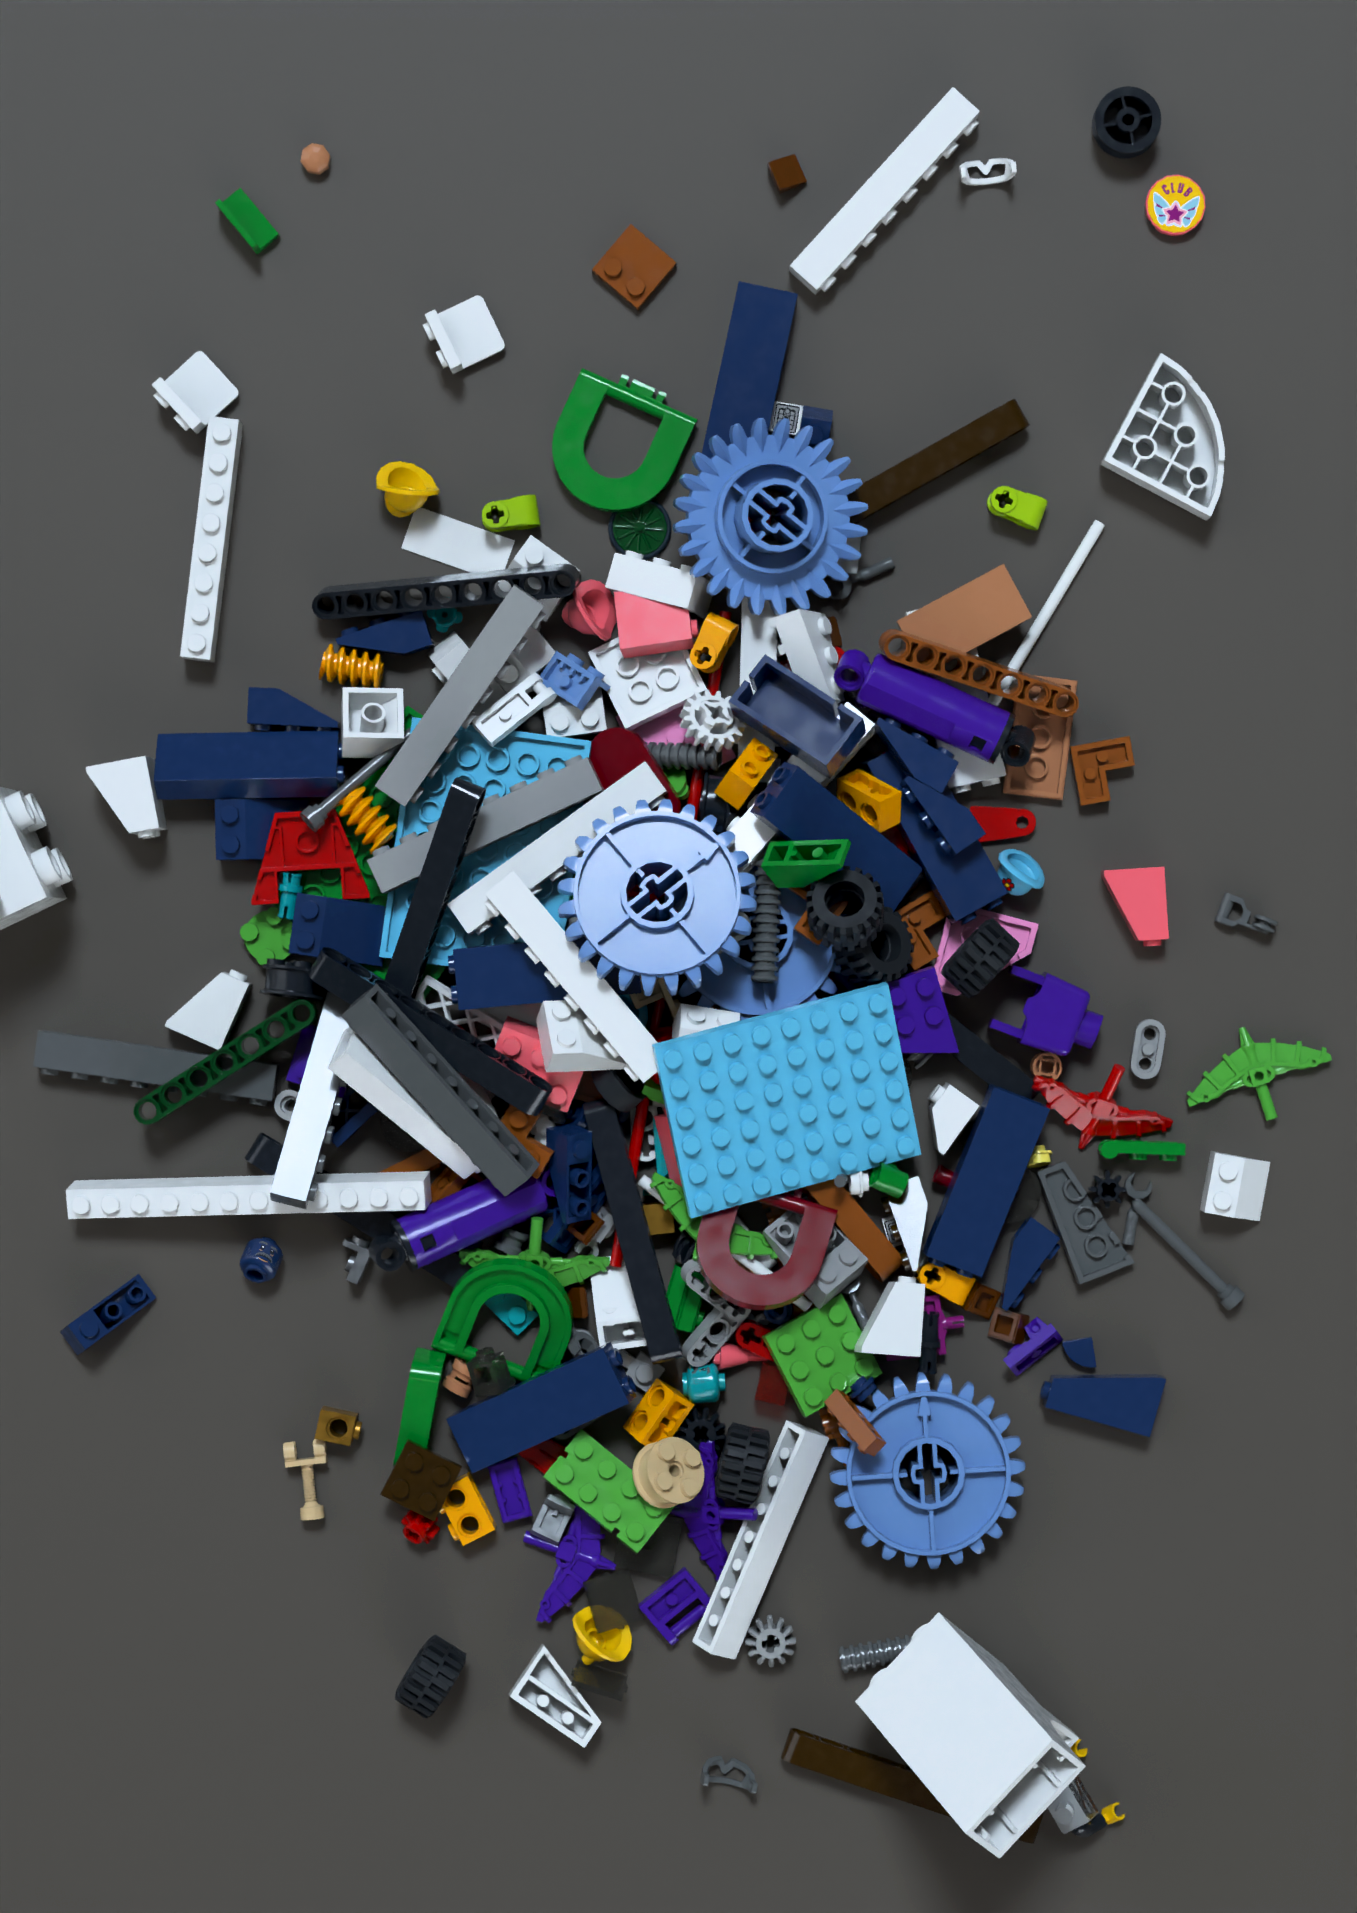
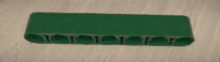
M303 999L292 1002L141 1098L134 1106L135 1119L139 1123L150 1125L167 1117L310 1026L318 1016L316 1005L312 1001ZM301 1004L306 1005L310 1009V1017L305 1022L299 1021L295 1016V1010ZM274 1021H280L285 1027V1032L280 1038L273 1037L270 1033V1025ZM248 1037L256 1038L259 1043V1049L255 1054L248 1053L244 1048V1042ZM223 1053H227L233 1058V1066L230 1070H224L219 1066V1058ZM199 1069L205 1071L208 1076V1081L203 1087L196 1085L193 1080L194 1073ZM171 1086L179 1087L182 1092V1098L178 1103H174L168 1098V1090ZM146 1102L153 1103L156 1107V1115L153 1119L146 1118L142 1113V1107Z

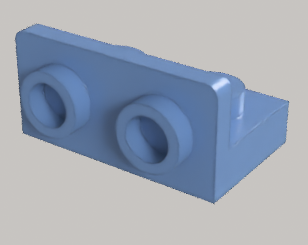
M556 651L540 675L543 679V684L547 688L551 687L558 696L583 711L598 687L605 691L609 690L610 686L602 681L605 676L592 666H589L587 670L584 669L582 666L585 662L572 653L565 657Z

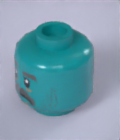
M707 1363L701 1367L690 1365L687 1368V1372H682L683 1395L688 1396L692 1403L717 1402L720 1398V1391H726L725 1373H719L717 1365L713 1363Z

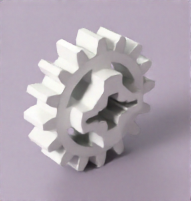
M706 689L702 696L700 693L695 692L692 699L688 698L679 715L682 718L680 728L688 729L684 735L686 738L692 736L695 738L693 745L697 746L702 743L704 744L705 751H708L710 746H714L716 752H720L723 746L730 750L734 743L737 744L746 724L742 723L743 721L732 714L729 704L731 696L723 699L721 698V691H717L715 696H713Z

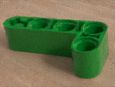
M420 1347L416 1348L408 1379L393 1467L408 1439L428 1449L439 1386L447 1353Z

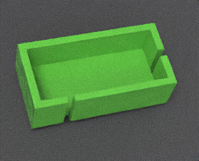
M581 1429L564 1450V1453L568 1456L563 1458L560 1455L545 1473L543 1479L610 1533L617 1528L620 1532L616 1538L634 1553L638 1554L674 1507L662 1509L647 1503L640 1496L634 1485L632 1469Z

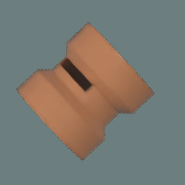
M1040 1052L1032 1058L1030 1071L1034 1077L1038 1075L1057 1080L1062 1072V1062L1053 1053Z
M456 1357L452 1364L453 1370L450 1375L445 1377L442 1385L451 1392L468 1398L472 1391L471 1385L473 1381L478 1380L482 1371L477 1370V1367L474 1365L473 1367L467 1365L465 1360Z

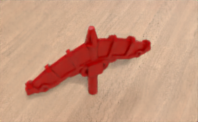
M1114 1064L1101 1092L1095 1091L1087 1095L1072 1091L1065 1084L1055 1081L1053 1078L1035 1075L1032 1089L1035 1092H1041L1047 1100L1046 1106L1050 1109H1055L1065 1118L1064 1124L1067 1126L1073 1124L1081 1130L1078 1145L1080 1149H1084L1094 1136H1110L1111 1140H1115L1116 1136L1136 1134V1138H1140L1143 1133L1161 1130L1162 1133L1167 1132L1166 1128L1171 1127L1173 1123L1172 1119L1159 1115L1155 1111L1129 1110L1127 1107L1117 1105L1112 1096L1125 1071V1068L1120 1064Z

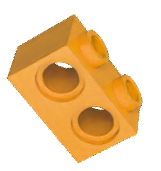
M754 737L729 769L714 793L739 810L776 760L778 754Z
M859 768L837 779V798L879 833L900 823L902 791Z
M656 1378L623 1428L644 1446L667 1437H673L694 1404L676 1388Z
M470 1472L456 1478L450 1490L457 1489L462 1491L465 1501L455 1504L447 1496L440 1510L441 1514H447L451 1522L447 1526L455 1541L460 1539L463 1546L494 1531L497 1526ZM468 1516L477 1519L479 1527L476 1530L469 1531L463 1527L462 1520Z

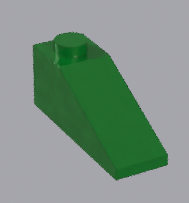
M849 839L770 841L761 867L777 888L805 887L841 869L851 841Z

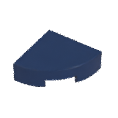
M1091 1336L1061 1341L1065 1352L1075 1363L1084 1367H1097Z

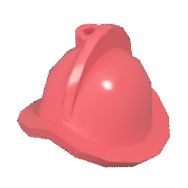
M589 579L580 582L572 593L574 598L569 600L563 607L562 618L567 625L582 634L597 635L600 639L607 641L611 638L616 624L614 597L611 591L605 588V585L600 581Z

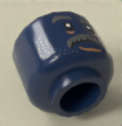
M271 1238L251 1239L246 1244L239 1266L244 1276L252 1282L263 1283L270 1281L277 1274L282 1262L283 1253L281 1248Z

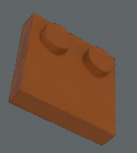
M630 224L593 267L592 272L635 309L639 310L677 265V262Z

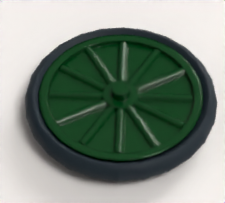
M655 500L634 510L612 512L608 524V534L615 549L623 555L626 554V550L644 555L643 560L653 558L661 553L667 546L672 531L671 520L667 511Z

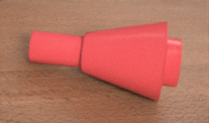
M726 1342L711 1358V1362L717 1365L718 1371L746 1364L748 1361H767L766 1358L741 1346Z

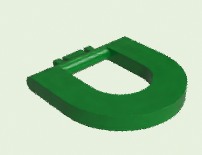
M582 368L553 434L552 455L558 476L566 489L576 499L594 509L606 512H625L642 507L654 500L669 484L698 419L663 404L667 393L659 391L656 399H653L652 397L656 389L633 379L630 387H626L630 377L624 374L621 375L620 381L617 384ZM606 395L662 420L641 466L634 473L622 478H608L598 474L590 467L584 453L586 438Z
M498 1258L483 1262L467 1271L455 1285L435 1333L431 1348L466 1360V1364L471 1367L476 1365L477 1370L482 1371L480 1377L497 1383L500 1375H503L504 1378L501 1384L509 1387L512 1378L523 1382L560 1365L573 1328V1308L570 1298L562 1284L550 1272L532 1262L516 1258ZM504 1293L519 1295L527 1299L539 1314L540 1328L524 1366L466 1345L481 1306L495 1295Z

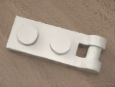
M533 673L474 719L472 725L489 745L493 747L542 707L551 704L556 699L557 694L551 687L547 688L543 684V679L538 673ZM534 691L537 696L531 699L528 693Z

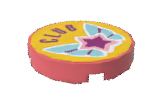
M1179 174L1168 175L1156 181L1148 191L1145 200L1147 219L1157 231L1169 236H1180L1193 230L1202 220L1206 208L1205 195L1200 186L1191 178Z

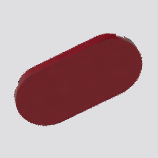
M613 727L600 732L592 740L590 760L604 790L645 761L668 793L663 797L671 800L673 812L679 814L680 799L644 740L636 732L626 728Z

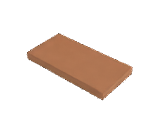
M1002 564L896 622L903 632L967 653L1032 618V615L1005 565ZM925 647L918 651L917 661H924L928 658L929 648ZM951 657V658H949V659L946 661V663H948V662H950V661L956 659L957 657Z
M1036 676L1063 685L1076 694V680ZM1040 685L1033 686L1029 690V698H1036L1040 694ZM1061 695L1057 699L1056 705L1058 708L1064 707L1067 704L1068 695ZM1014 701L1012 714L1016 715L1012 727L1016 725L1028 727L1035 734L1036 742L1026 765L1013 767L1006 764V776H1004L1002 793L1063 800L1073 715L1060 717Z

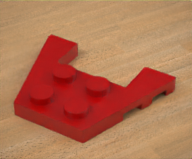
M332 809L327 814L328 818L324 820L325 824L316 832L303 821L300 816L302 811L278 812L274 814L255 891L251 900L252 905L280 904L278 872L341 869L342 899L370 898V892L336 809Z

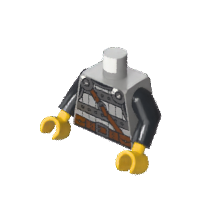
M1078 1739L1070 1747L1078 1758L1085 1757L1088 1751L1087 1748L1077 1749L1081 1739ZM1078 1775L1047 1807L1063 1834L1071 1831L1074 1835L1081 1838L1089 1837L1106 1827L1107 1824H1113L1125 1818V1813L1117 1816L1114 1812V1807L1119 1805L1118 1802L1104 1807L1100 1814Z

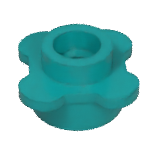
M455 608L427 610L428 617L433 618L437 631L441 633L447 632L448 627L454 623L459 624L463 619L462 613L458 612ZM443 612H447L448 616L446 618L442 617Z

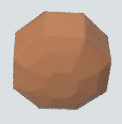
M311 143L302 150L300 161L308 173L320 175L329 169L331 156L323 145Z

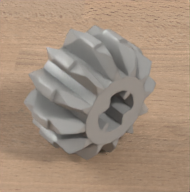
M767 1615V1624H763L762 1620L757 1618L755 1622L759 1629L749 1627L747 1632L753 1637L745 1639V1645L754 1646L748 1651V1655L753 1657L759 1654L757 1657V1664L759 1665L764 1662L765 1658L768 1659L769 1667H774V1658H777L781 1664H784L786 1660L782 1653L791 1656L794 1653V1650L788 1646L796 1643V1637L788 1636L793 1631V1627L789 1625L782 1628L784 1625V1618L782 1617L777 1620L776 1624H773L772 1615ZM767 1635H774V1640L779 1639V1641L774 1642L773 1647H767V1642L762 1643V1641L767 1640Z

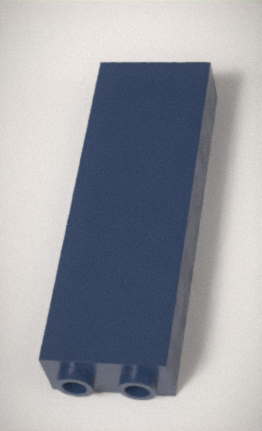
M739 281L702 454L708 458L713 457L709 448V439L714 435H718L727 446L730 445L729 431L730 427L734 424L739 423L748 438L751 437L753 422L758 418H764L767 432L769 431L797 302V293Z
M339 731L158 734L154 785L157 800L329 797L339 788V784L345 783V768L340 766L341 761H346V758H342V743H340Z
M889 751L869 761L863 767L868 774L898 790L902 789L900 783L907 777ZM946 785L942 794L957 802L949 786ZM902 796L901 821L896 827L916 863L923 868L921 872L951 925L959 921L962 926L977 918L975 913L977 910L986 907L987 911H990L1004 903L1001 897L1008 892L979 840L953 858L949 853L945 855L935 842V839L938 837L931 828L927 830L918 818L920 812L914 803L908 804Z
M784 762L782 766H779L774 771L771 782L756 797L755 805L750 810L753 815L786 841L849 839L851 845L843 866H850L851 871H854L856 867L860 868L863 871V875L871 874L873 882L878 881L881 892H883L884 907L892 908L893 912L923 870L921 866L799 766Z
M582 937L573 942L580 949L586 938ZM525 942L453 949V955L448 956L449 973L455 974L456 986H451L452 1004H458L459 1010L565 1000L563 997L568 993L561 985H558L556 988L544 975L548 971L541 961L535 964L524 951L528 947ZM599 954L589 959L596 969L601 958ZM614 967L604 978L617 995L642 993L640 976L635 975L625 991L619 989L620 969Z
M991 1083L989 1084L922 1250L929 1257L928 1262L943 1268L945 1264L957 1267L955 1272L968 1278H972L974 1274L980 1277L983 1276L1050 1108L1037 1101Z
M611 1342L449 1416L446 1420L471 1472L475 1473L629 1404L637 1397L635 1394L636 1386L633 1379L626 1375L622 1367L623 1359L618 1349L613 1348Z

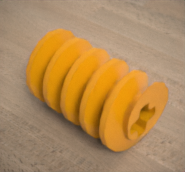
M329 644L322 657L319 680L326 673L328 682H333L338 675L339 684L344 685L350 677L352 687H356L360 680H362L363 688H369L372 682L374 688H380L384 673V663H381L379 653L371 661L368 651H365L362 657L358 658L357 649L353 648L350 655L346 656L345 646H341L338 653H334L333 644Z
M362 786L338 802L339 804L336 807L343 806L339 812L340 817L350 815L346 823L347 826L358 824L354 832L356 836L366 834L362 840L363 845L373 843L369 852L372 855L374 850L381 848L395 836L393 832L397 825H385L389 815L386 814L380 817L377 815L382 806L370 807L374 797L371 795L363 798L362 795L366 787Z

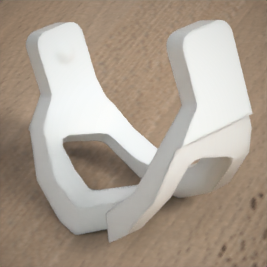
M1007 158L989 159L986 165L980 160L964 162L959 166L961 182L974 186L1008 181L1017 173L1016 161L1014 162ZM994 164H1005L1004 175L991 178H970L967 170L969 167L977 166L983 174L987 175Z

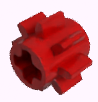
M412 1510L408 1511L401 1520V1523L405 1525L403 1529L404 1536L415 1544H420L422 1541L428 1544L440 1530L435 1525L438 1522V1517H436L435 1521H432Z

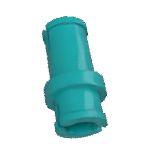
M283 872V881L279 883L278 889L281 890V898L277 917L293 919L297 893L303 892V886L300 885L301 873Z

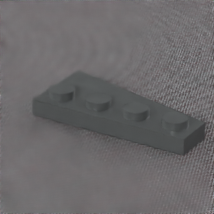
M1065 1161L1035 1171L1077 1284H1083L1135 1263L1121 1245V1241L1114 1231L1107 1225L1103 1215L1094 1206L1087 1192Z

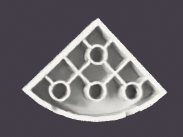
M1160 353L1100 465L1207 521L1213 514L1223 483L1225 446L1221 426L1210 400L1192 379V376L1182 366Z

